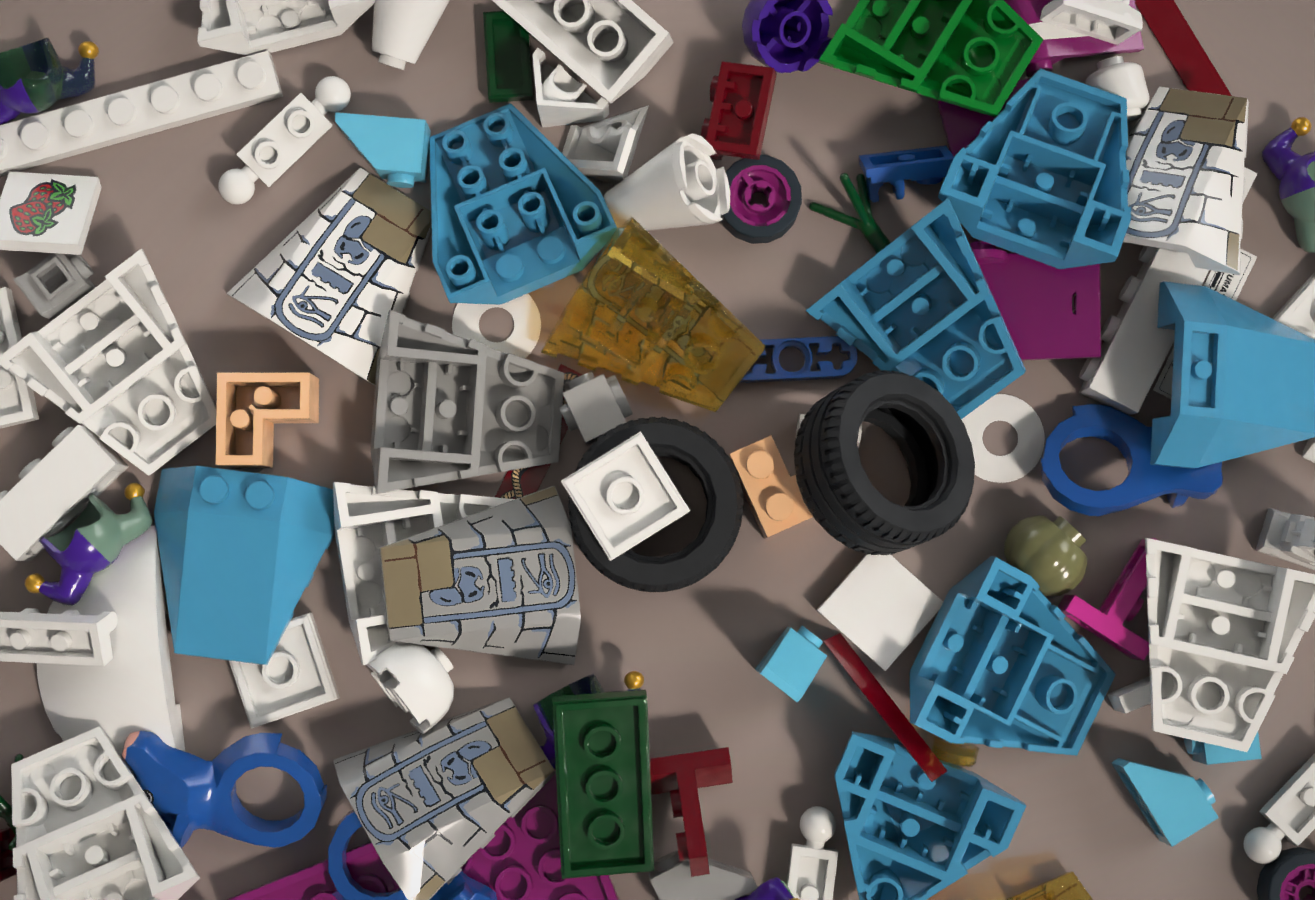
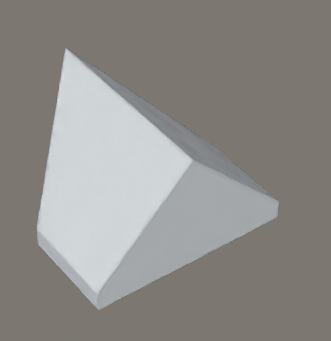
M537 48L532 57L536 101L542 128L605 120L609 115L608 101L601 97L596 102L583 92L587 87L586 84H582L572 78L560 64L555 69L547 64L545 53Z
M649 105L583 127L571 125L562 154L586 177L617 185L628 176Z

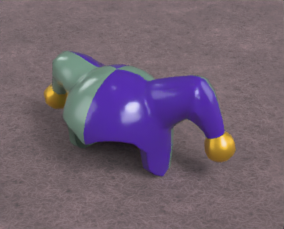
M1298 117L1292 122L1289 129L1276 136L1265 146L1262 151V158L1272 173L1280 180V200L1285 210L1293 217L1300 247L1305 252L1315 253V151L1301 156L1291 150L1295 139L1298 136L1308 134L1311 130V122L1305 117Z
M131 483L125 488L124 495L130 500L129 513L115 514L103 501L91 493L88 496L89 501L86 508L72 524L54 536L39 539V542L48 554L62 567L61 576L58 582H48L44 580L42 575L33 573L25 579L27 590L34 594L41 593L63 605L73 606L79 602L93 574L108 568L118 558L124 545L139 537L150 528L152 517L143 499L145 493L143 486L138 483Z

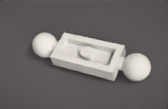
M328 76L317 84L315 99L312 102L302 93L296 96L236 154L246 165L242 169H230L221 176L218 189L222 198L231 204H243L253 196L255 191L254 182L258 178L268 187L277 181L333 127L324 115L328 111H341L349 104L351 91L348 84L339 77Z
M1315 753L1259 811L1270 824L1267 827L1253 828L1246 834L1243 843L1244 850L1247 856L1254 862L1268 864L1275 861L1281 853V840L1284 837L1291 844L1299 846L1315 829Z
M814 806L807 809L801 816L800 830L807 841L806 845L791 844L786 884L793 896L800 900H833L838 851L837 849L824 848V845L835 833L836 820L828 809Z

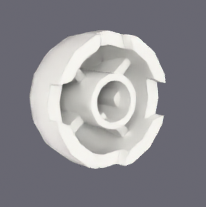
M411 643L394 644L379 653L375 661L366 665L373 670L371 672L372 677L395 707L399 706L405 713L409 711L414 717L410 720L412 726L420 733L425 734L443 718L451 706L454 697V685L448 672L454 667L438 647L429 651L423 645Z

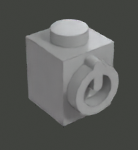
M593 372L583 374L568 382L570 390L563 392L567 404L559 407L570 432L579 428L586 445L596 442L600 436L606 434L610 429L616 428L617 425L626 423L625 418L633 415L616 376L613 375L606 379L605 375L602 374L595 378Z

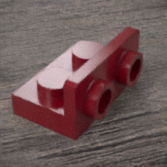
M721 62L719 76L714 75L710 85L709 96L710 101L713 102L710 119L705 118L701 129V136L717 153L710 156L712 159L722 160L723 155L760 160L777 76L774 68Z

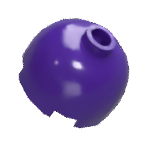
M750 0L744 11L742 21L744 43L753 58L766 67L774 68L778 73H791L798 70L801 72L807 71L818 63L832 39L827 37L830 26L829 15L833 16L832 8L827 0Z

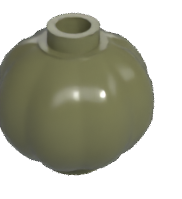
M1044 515L1024 518L1012 527L1004 543V555L1007 563L1032 576L1039 584V590L1048 597L1061 596L1073 590L1082 581L1087 567V556L1080 549L1086 542V539L1062 516H1059L1054 522Z

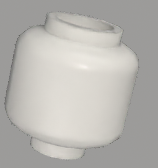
M1114 56L1099 61L1096 64L1097 71L1087 77L1085 84L1127 98V122L1140 118L1142 116L1141 110L1149 102V93L1142 67L1134 62H1124L1123 56Z

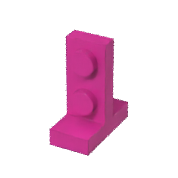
M1142 539L1099 609L1091 606L1076 595H1064L1058 605V608L1068 619L1129 658L1143 661L1149 653V642L1122 624L1125 620L1130 622L1137 615L1144 602L1140 595L1147 586L1145 539Z

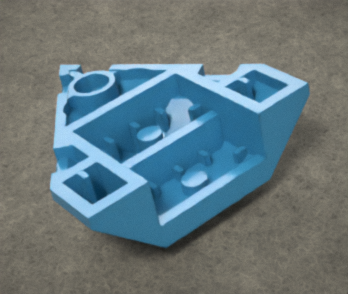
M853 731L834 773L859 900H927L968 874L967 870L989 856L995 857L1006 850L1021 820L1026 804L980 775L940 758L938 759L947 769V772L931 782L901 742L892 738Z

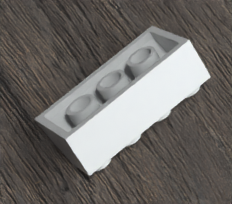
M492 0L610 104L644 78L674 43L669 32L632 0Z

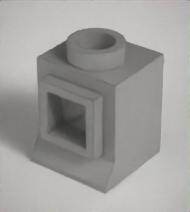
M52 253L28 272L13 279L37 312L50 320L55 319L96 287L89 279L94 274L93 270L81 255Z

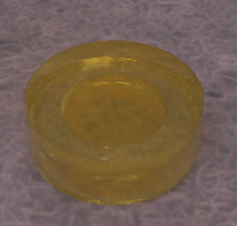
M935 736L931 750L939 760L959 766L972 767L976 764L979 747L971 743H950Z

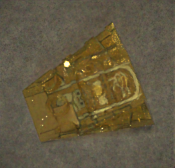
M630 217L616 229L571 296L541 353L555 358L558 353L579 360L577 364L593 371L596 370V367H600L622 375L621 380L638 385L641 381L660 388L659 393L717 412L762 354L765 345L633 217Z

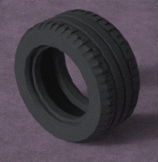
M887 370L875 371L859 376L817 401L804 416L795 440L794 465L796 480L804 503L814 519L829 535L855 551L871 555H892L910 549L947 532L948 529L955 526V523L959 521L961 515L966 511V507H968L974 485L975 461L972 443L966 427L954 407L939 391L916 377L898 371L890 372ZM862 422H869L881 427L895 440L907 461L911 487L909 498L904 507L887 500L871 484L861 465L857 439Z
M666 417L630 420L627 423L617 425L614 429H610L606 434L600 436L595 443L593 442L584 453L581 461H579L575 472L641 431L656 456L671 457L688 466L700 480L707 505L705 522L697 538L682 551L664 557L642 556L628 550L610 561L569 495L568 511L571 529L584 556L608 579L624 587L643 592L678 590L690 586L709 575L730 552L742 522L744 504L742 486L730 457L725 453L722 446H719L717 441L711 438L705 431H701L698 427L692 426L687 422Z

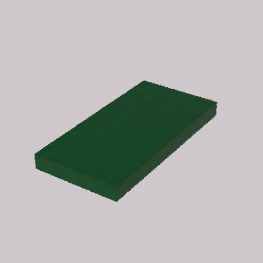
M646 690L552 696L562 879L654 871L648 701Z

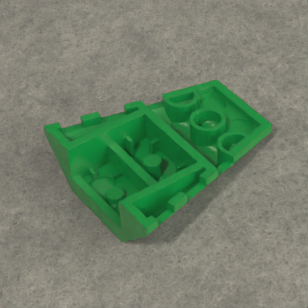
M859 0L846 23H842L818 63L996 118L1044 39L1004 0Z

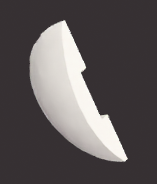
M153 525L142 535L124 545L118 558L108 568L93 574L79 602L71 606L53 601L47 613L62 614L66 610H78L80 615L98 616L103 611L115 612L117 614V626L109 633L114 659L105 666L37 663V679L41 699L55 732L60 735L62 740L66 741L100 726L121 758L126 738L130 733L137 731L152 732L165 744L185 751L180 704H175L165 618V615L169 613L156 525Z

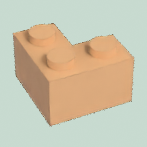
M217 373L216 465L226 468H273L274 423H319V378L311 373Z
M772 435L728 455L736 468L743 494L764 539L813 517L803 501L797 484L796 474L790 477Z

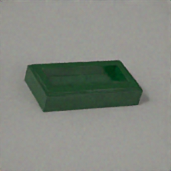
M504 11L483 12L489 103L533 100L529 32Z

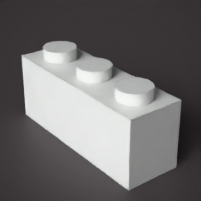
M77 425L75 428L68 427L62 431L52 442L54 448L42 460L38 458L30 462L20 472L19 478L21 480L9 492L7 490L0 492V545L16 561H32L44 549L39 539L42 537L48 538L63 531L84 511L89 501L88 496L91 493L98 497L129 467L107 444L99 439V436L87 427Z

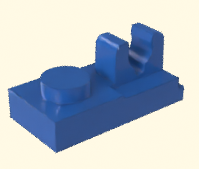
M944 145L859 155V165L866 176L870 200L872 202H879L878 192L880 187L883 186V182H889L893 185L892 190L896 200L903 199L905 196L904 180L910 179L925 185L940 183L943 181V177H946L954 156L948 147Z

